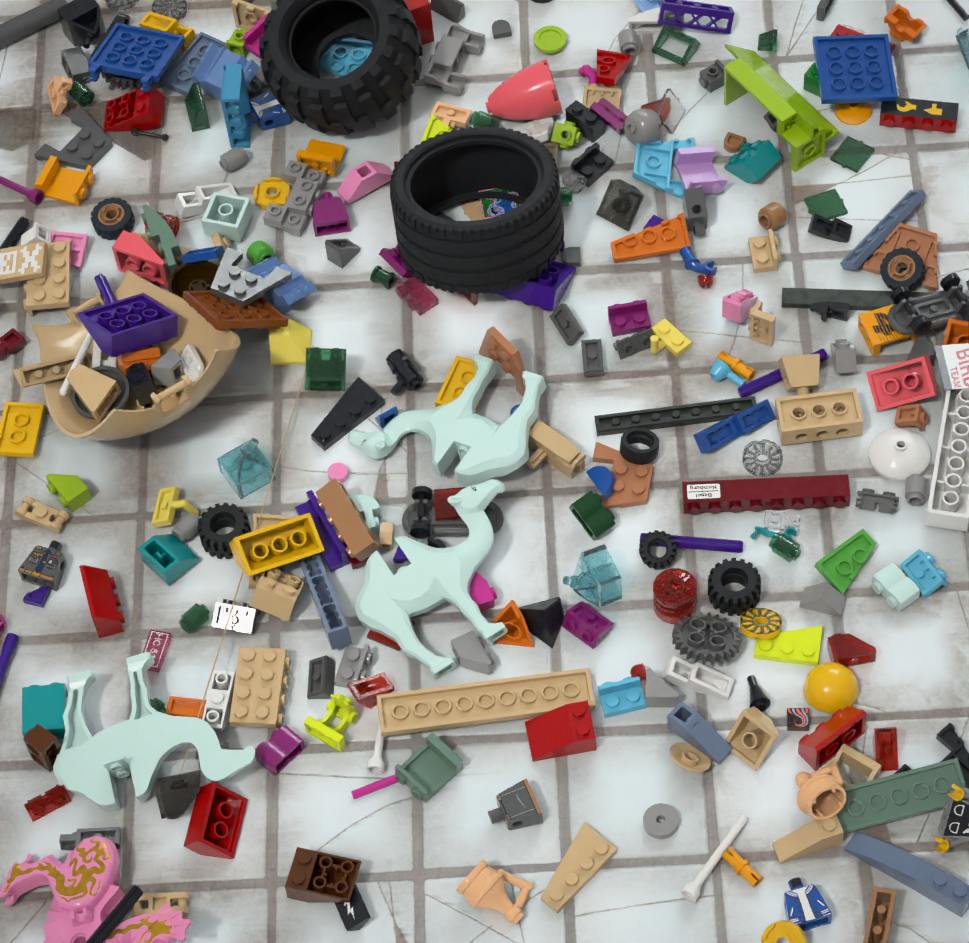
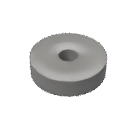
M663 803L650 806L643 816L644 829L648 835L656 839L671 837L679 826L676 810L670 805ZM659 819H663L665 822L658 823L657 821Z

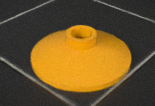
M870 102L836 103L834 113L842 123L859 125L871 117L872 105Z

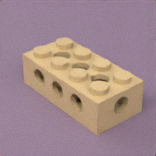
M856 388L775 398V417L781 445L862 435L863 418Z

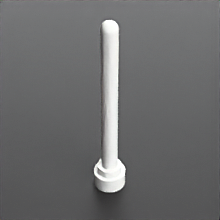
M89 332L87 333L69 372L72 369H74L78 363L82 364L84 357L93 341V338L89 334ZM69 372L59 391L61 396L67 395L71 387L67 380Z
M391 681L385 682L383 694L392 693L393 683ZM378 722L374 753L368 760L366 769L367 772L374 775L382 774L385 766L383 758H381L385 737H381L380 722Z
M741 815L695 880L685 884L682 888L681 894L685 899L690 902H696L700 896L701 885L719 862L722 854L729 848L746 824L747 817L745 815Z

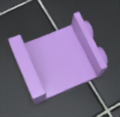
M714 146L680 148L677 150L673 162L684 189L703 187L704 194L723 193L727 177L718 178L712 163L716 152Z

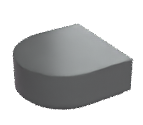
M497 20L492 24L494 39L512 36L509 22Z
M580 247L565 248L561 253L562 263L573 267L581 266Z

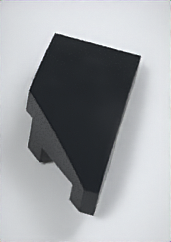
M843 302L812 303L810 310L818 312L823 322L827 320V317L847 322L850 304Z

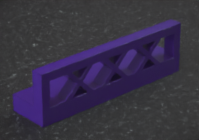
M659 0L658 24L730 34L734 18V11L730 6L687 0ZM665 10L672 11L675 17L670 20L663 19ZM686 13L691 14L693 17L689 22H682L680 19ZM703 16H708L711 20L706 25H701L698 21ZM720 19H728L726 28L718 27L716 22Z
M310 490L306 492L308 501L296 506L295 509L298 516L307 513L311 514L325 550L320 554L330 572H333L349 564L348 554L335 529L328 521L324 510L319 506L316 496Z

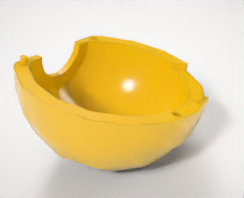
M829 662L816 666L807 674L803 692L808 705H811L818 711L834 714L837 710H843L847 706L851 707L856 702L859 686L856 677L849 668L840 663Z

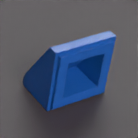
M395 406L375 417L376 422L381 428H384L398 415L397 407Z

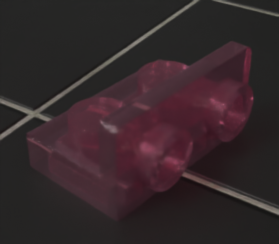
M415 275L405 282H402L400 279L396 280L397 289L395 291L401 299L404 298L412 311L415 310L420 316L439 304L438 298L420 279H416Z

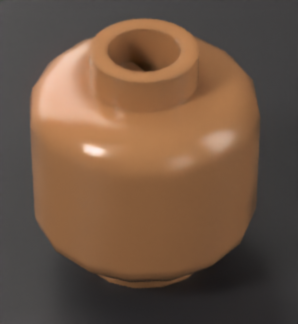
M777 202L769 203L758 212V222L760 226L767 230H775L787 220L785 208Z

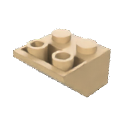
M278 568L265 571L256 585L249 606L289 621L305 580L300 579L298 576L284 573Z

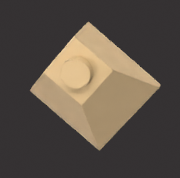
M754 706L741 712L725 741L732 747L731 752L757 771L778 737V733L772 720Z

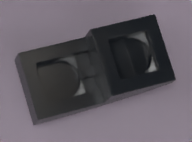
M815 213L811 217L808 232L828 240L847 243L850 238L852 225L838 218L831 221Z

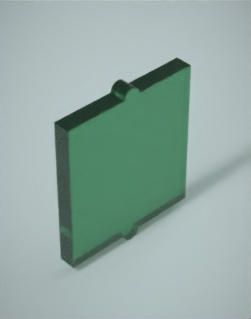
M847 136L830 157V160L841 165L842 168L846 167L858 173L873 154L875 148L864 144L863 141Z
M835 188L804 198L808 213L812 216L816 213L830 220L848 214L843 199L840 198Z

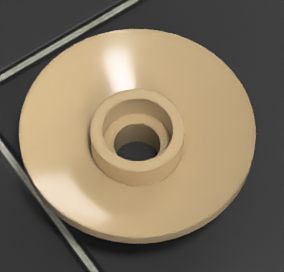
M674 743L669 749V755L672 760L685 770L704 772L710 768L711 759L689 743Z

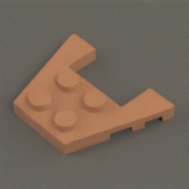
M899 223L884 240L881 247L876 249L873 256L863 264V270L880 275V264H882V260L887 256L888 252L890 253L893 249H900L901 247L910 248L920 255L925 264V279L919 287L936 292L937 233Z
M492 326L486 331L479 354L494 361L497 360L504 372L510 373L515 378L516 391L524 396L525 386L523 384L522 372L525 368L520 353Z
M596 442L593 462L613 464L612 473L615 476V482L612 487L613 492L608 499L603 495H599L603 501L602 506L608 510L611 507L618 506L626 508L646 505L653 475V465L630 463L621 456L620 451Z

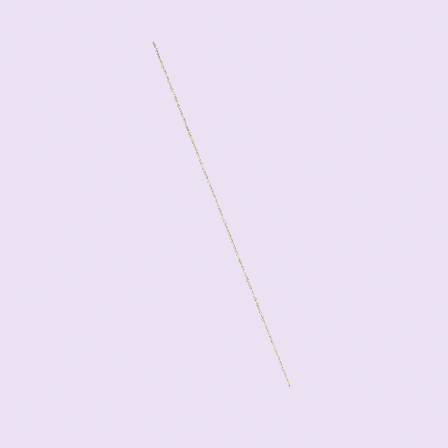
M313 345V347H312V350H311V353H310V356H309V359H308V363H307V366H306V369H305V373H304V375H303V379H302V382H301V385H300V388H299V392H298V395H297V398H296V401H295V404H294V408H293V411H292V415H291V417H290V421H289V424H288V427H287V430H286V434H285V436H284V440H283V443H282V447H281V449H280V453H279V456H278V460H277V462H276V466H275V469H274V473H275V470H276V467H277V464H278V461H279V458H280V454H281V451H282V448H283V445H284V441H285V438H286V435H287V432H288V428H289V425H290V422H291V419H292V416H293V412H294V409H295V406H296V403H297V399H298V396H299V393H300V390H301V386H302V384H303V380H304V377H305V374H306V371H307V367H308V364H309V361H310V357H311V355H312V351H313L314 345ZM273 473L272 478H271V482H270V485H269V488H268V491H267V495H266V497H265V501H264V504H263V508H262V510H261V514H260V517H259V520H258V524H257V526H256V530H257V528H258V525H259V522H260V519H261V515H262V512H263V509H264V506H265V502H266V499H267V496H268V493H269V489H270V486H271V483H272V480H273V477H274V473ZM242 571V575H241V578H240V581H239V585H238V587H237V591H236V594H235V597H234V601H233V604H232V608H231L230 613H229V617H228V620H227V623H226V626H225V629H224V633H223V636H222V639H221V643H220V646H219V649H218V652H217V655H216V658H215V662H214V665H213V668H212V672H211V674H210V678H209V681H208V684H207V687H206V691H205V694H204V697H203V700H202V703H201L200 710H199V713H198L197 718H199L200 711H201V708H202V705H203V702H204V699H205V696H206V692H207V689H208V686H209V682H210V679H211V676H212V673H213V670H214V667H215V663H216V660H217V657H218V653H219V651H220V647H221V644H222V641H223V637H224V634H225V631H226V628H227V625H228V622H229V618H230V615H231V612H232V609H233V606H234V602H235V599H236V596H237V592H238V589H239V586H240V583H241V580H242V576H243V573H244L243 571ZM190 744L188 745L187 752H186V755H185L184 762H183V765H182L181 770H183V766H184V763H185V760H186V757H187V753H188Z

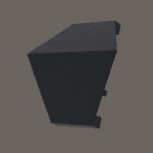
M560 597L519 607L529 632L553 649L564 620Z

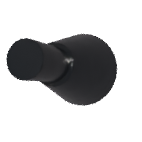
M748 676L750 708L755 706L763 712L770 706L771 701L760 686H758L755 676Z

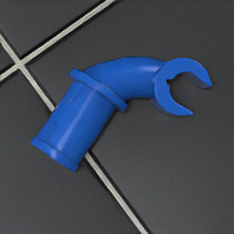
M690 246L680 249L679 254L685 262L684 267L687 270L703 273L707 277L715 276L717 267L713 268L714 261L708 260L701 264L695 258Z

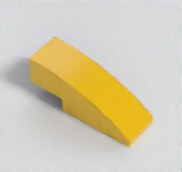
M149 11L139 22L142 28L185 36V43L181 47V50L184 51L196 38L192 28L179 25L177 19Z

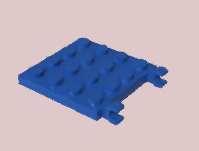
M116 23L88 62V73H91L89 81L97 82L100 72H106L133 79H141L140 83H143L141 91L149 92L152 82L158 83L185 43V36Z

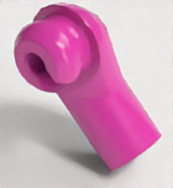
M583 65L579 68V74L582 77L587 76L589 84H598L597 72L589 65Z

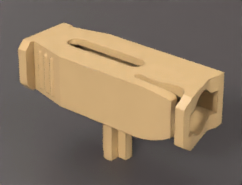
M538 419L535 420L530 428L528 448L534 453L529 457L526 464L530 469H535L545 460L570 479H573L585 467L584 461L587 455L580 453L572 442Z

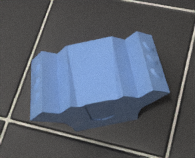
M212 42L206 48L190 79L197 86L203 88L204 94L221 101L223 65L242 64L247 88L258 71L259 66L253 60L248 61L243 55L233 53L224 46L220 48L215 42Z
M276 256L264 259L262 262L245 270L263 278H266L276 267L292 272L291 280L288 282L282 281L279 283V287L274 290L269 289L265 291L264 296H262L282 314L289 312L297 301L318 290L312 281L307 282L302 274L286 263H280Z

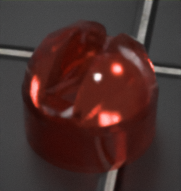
M713 274L697 276L698 284L701 288L705 289V284L707 288L713 285Z
M644 663L636 664L631 668V677L639 676L641 681L646 680Z

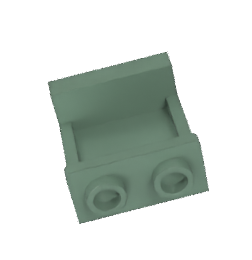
M431 732L426 737V743L401 766L399 764L395 766V778L400 784H406L416 799L419 800L421 798L426 803L463 769V760Z

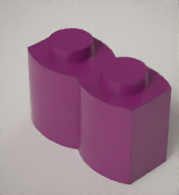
M286 725L273 731L269 740L257 746L255 750L256 761L275 776L305 748L304 740Z

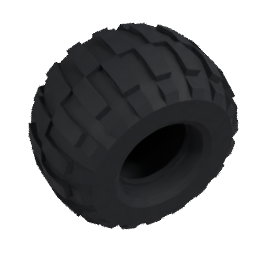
M277 0L278 8L271 10L270 13L268 12L263 23L265 31H263V36H260L259 41L260 57L263 59L260 60L261 69L274 97L283 106L285 111L300 123H305L311 129L326 133L328 130L337 135H351V133H354L355 128H360L365 132L376 128L375 122L385 117L387 121L398 113L396 106L400 102L403 104L407 103L413 94L412 84L419 80L422 70V61L419 56H423L417 23L404 0ZM350 37H362L374 45L368 58L354 71L339 78H320L319 63L325 52L335 43Z

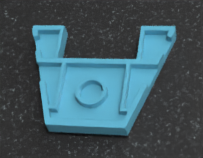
M690 137L683 141L671 139V142L663 143L656 141L645 145L636 144L632 177L683 199L684 186L682 182L670 179L672 156L680 148H692L694 146V138Z

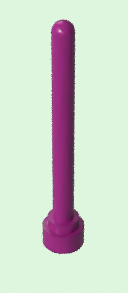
M0 176V184L27 196L29 202L39 205L43 201V191L37 188L28 189Z

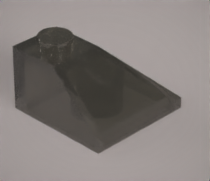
M612 179L596 215L626 231H630L644 195L635 186L621 179Z
M200 770L158 778L156 798L161 819H176L185 813L200 791Z

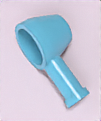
M716 359L713 363L709 375L715 381L719 382L727 377L738 387L746 384V380L741 379L732 372L731 368L724 361Z

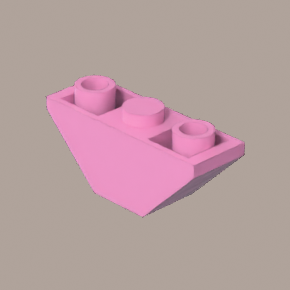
M366 161L350 170L338 188L337 193L349 205L389 182L393 173L383 163Z
M746 289L724 296L722 300V317L738 323L745 322L751 307L755 305L758 297L752 295L753 292Z

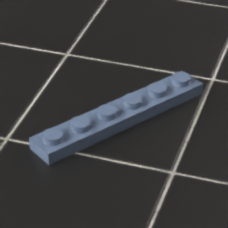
M910 190L840 263L842 268L857 270L862 267L863 262L873 255L878 246L884 243V240L896 226L907 219L910 213L920 206L921 201L926 197L923 190Z

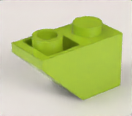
M46 475L48 490L52 495L56 494L58 496V501L63 508L67 507L71 512H74L92 500L88 487L77 475Z

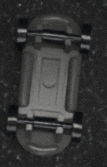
M951 273L941 280L940 286L943 288L942 291L914 298L910 297L911 291L907 286H901L894 290L890 296L894 305L890 308L887 315L890 327L900 334L920 335L928 330L946 326L949 318L969 321V296L963 293V286L959 285L961 281L956 273Z
M417 486L412 489V498L415 501L405 510L402 516V526L408 534L417 539H424L430 536H469L468 526L447 499L431 500L432 489L427 486ZM490 502L484 511L490 520L495 534L503 526L504 517L501 509L495 503Z

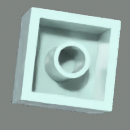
M214 191L201 220L204 234L212 236L219 232L229 240L241 242L253 214L250 198Z

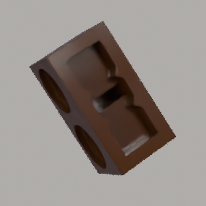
M37 724L34 728L27 731L23 740L31 758L51 772L61 747L56 736Z

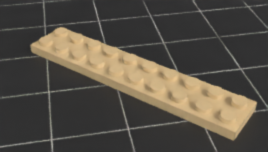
M589 668L376 695L381 737L538 717L565 704L588 700L589 709H595Z

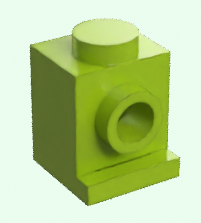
M235 29L230 39L226 41L227 49L246 58L249 51L244 47L243 36L248 29Z

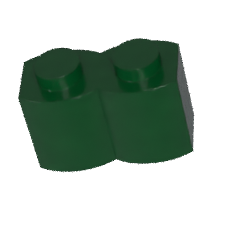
M589 491L572 503L569 509L592 540H595L616 523L613 513L602 506L603 501L597 493Z

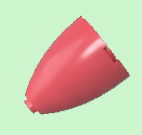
M547 59L532 64L510 76L490 94L488 102L485 103L488 114L492 113L495 117L509 120H537L563 114Z

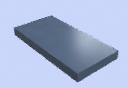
M200 32L160 78L159 84L190 98L199 88L190 77L210 43L215 42L220 48L224 46L227 49L226 43Z

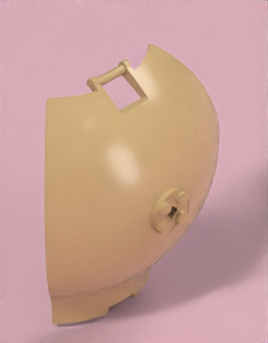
M128 269L123 281L114 293L116 301L145 293L178 315V337L140 349L159 347L161 357L171 349H175L180 357L187 344H191L195 347L204 364L203 372L195 382H192L184 373L181 376L182 380L173 386L154 384L157 395L154 392L151 393L150 396L153 402L144 406H140L130 385V396L125 406L121 410L113 409L100 422H97L95 419L86 418L76 411L71 401L72 387H70L67 395H60L59 391L65 378L42 383L49 413L57 427L65 435L74 438L117 440L161 429L190 412L218 385L229 369L240 347L241 340L232 328L225 331L216 330L193 307L189 306L182 297L150 283ZM100 292L78 307L65 311L71 323L54 326L32 324V329L37 336L40 347L41 363L78 354L88 331L83 323H79L76 316H78V312L88 310L98 303L105 305ZM94 339L88 349L91 363L93 357ZM103 352V360H108L109 355Z

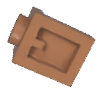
M920 404L897 406L894 423L897 428L917 426L921 432L925 431L929 417Z

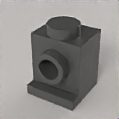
M718 59L715 60L714 64L700 71L699 83L710 93L724 86V65Z

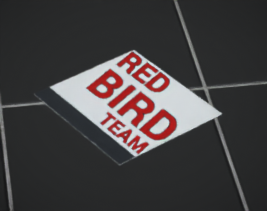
M969 343L934 346L944 390L969 388Z

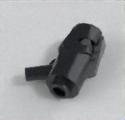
M401 349L391 352L386 361L392 374L397 376V383L390 392L397 396L404 386L409 391H416L421 388L424 379L419 373L421 366Z

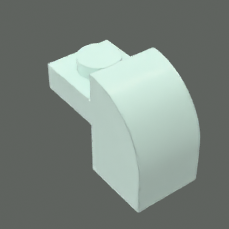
M367 495L350 496L373 535L377 538L376 529H380L378 519H382L378 502Z

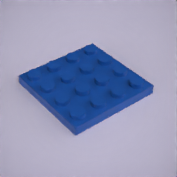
M888 34L813 37L812 43L821 104L897 101L898 93Z

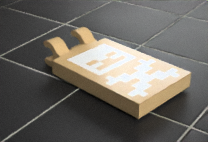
M43 241L0 249V285L45 277L47 243Z

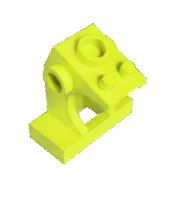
M337 693L336 696L330 695L331 700L327 704L326 710H328V713L325 717L317 721L308 716L304 721V726L308 734L342 752L346 747L342 734L350 724L356 721L358 708L353 706V700ZM335 717L341 719L342 721L336 728L330 726Z

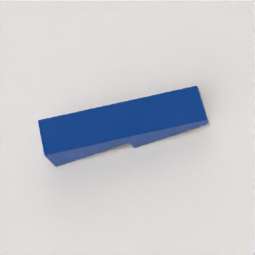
M765 399L693 436L700 452L706 453L776 417L768 399Z

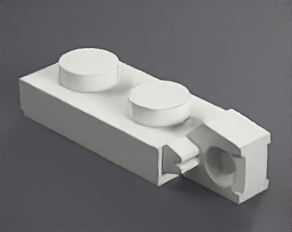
M187 344L180 358L185 375L192 382H195L203 372L204 364L195 347Z

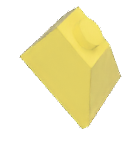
M291 319L288 320L287 327H280L279 329L269 328L271 365L307 364L311 353L312 330Z

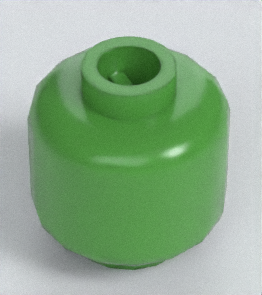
M255 241L248 247L246 256L250 263L256 265L264 259L274 257L275 252L267 243Z

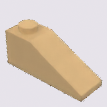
M834 815L824 820H813L773 842L772 846L779 863L782 864L843 844L844 832L837 815Z

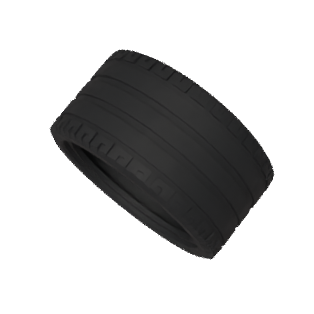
M476 126L474 128L468 127L465 129L459 128V130L454 129L450 132L446 131L441 135L437 134L435 137L428 138L427 141H422L420 145L414 146V149H410L409 153L399 160L396 169L393 170L390 180V199L400 256L407 270L412 275H415L416 279H420L422 283H427L428 286H434L435 289H441V291L457 292L458 294L466 293L467 295L471 293L477 295L479 293L487 294V292L495 293L499 290L504 291L507 288L511 289L513 286H519L523 282L526 283L529 279L540 275L542 270H546L547 266H550L552 261L556 259V255L560 253L564 238V220L557 164L549 149L543 143H540L539 140H534V137L528 136L526 133L504 127L497 128L496 126ZM493 188H494V189H503V190H509V191L516 192V193H518V196H517V195H514V194L504 193V192H494V191L478 192V191L487 190V189H493ZM480 198L505 199L521 204L505 214L483 220L455 221L435 216L449 206Z

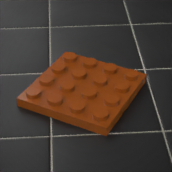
M211 290L183 291V299L216 330L225 331L229 328L244 330V328L260 330L262 327L279 329L280 327L288 326L289 319L263 297L243 307L211 294Z

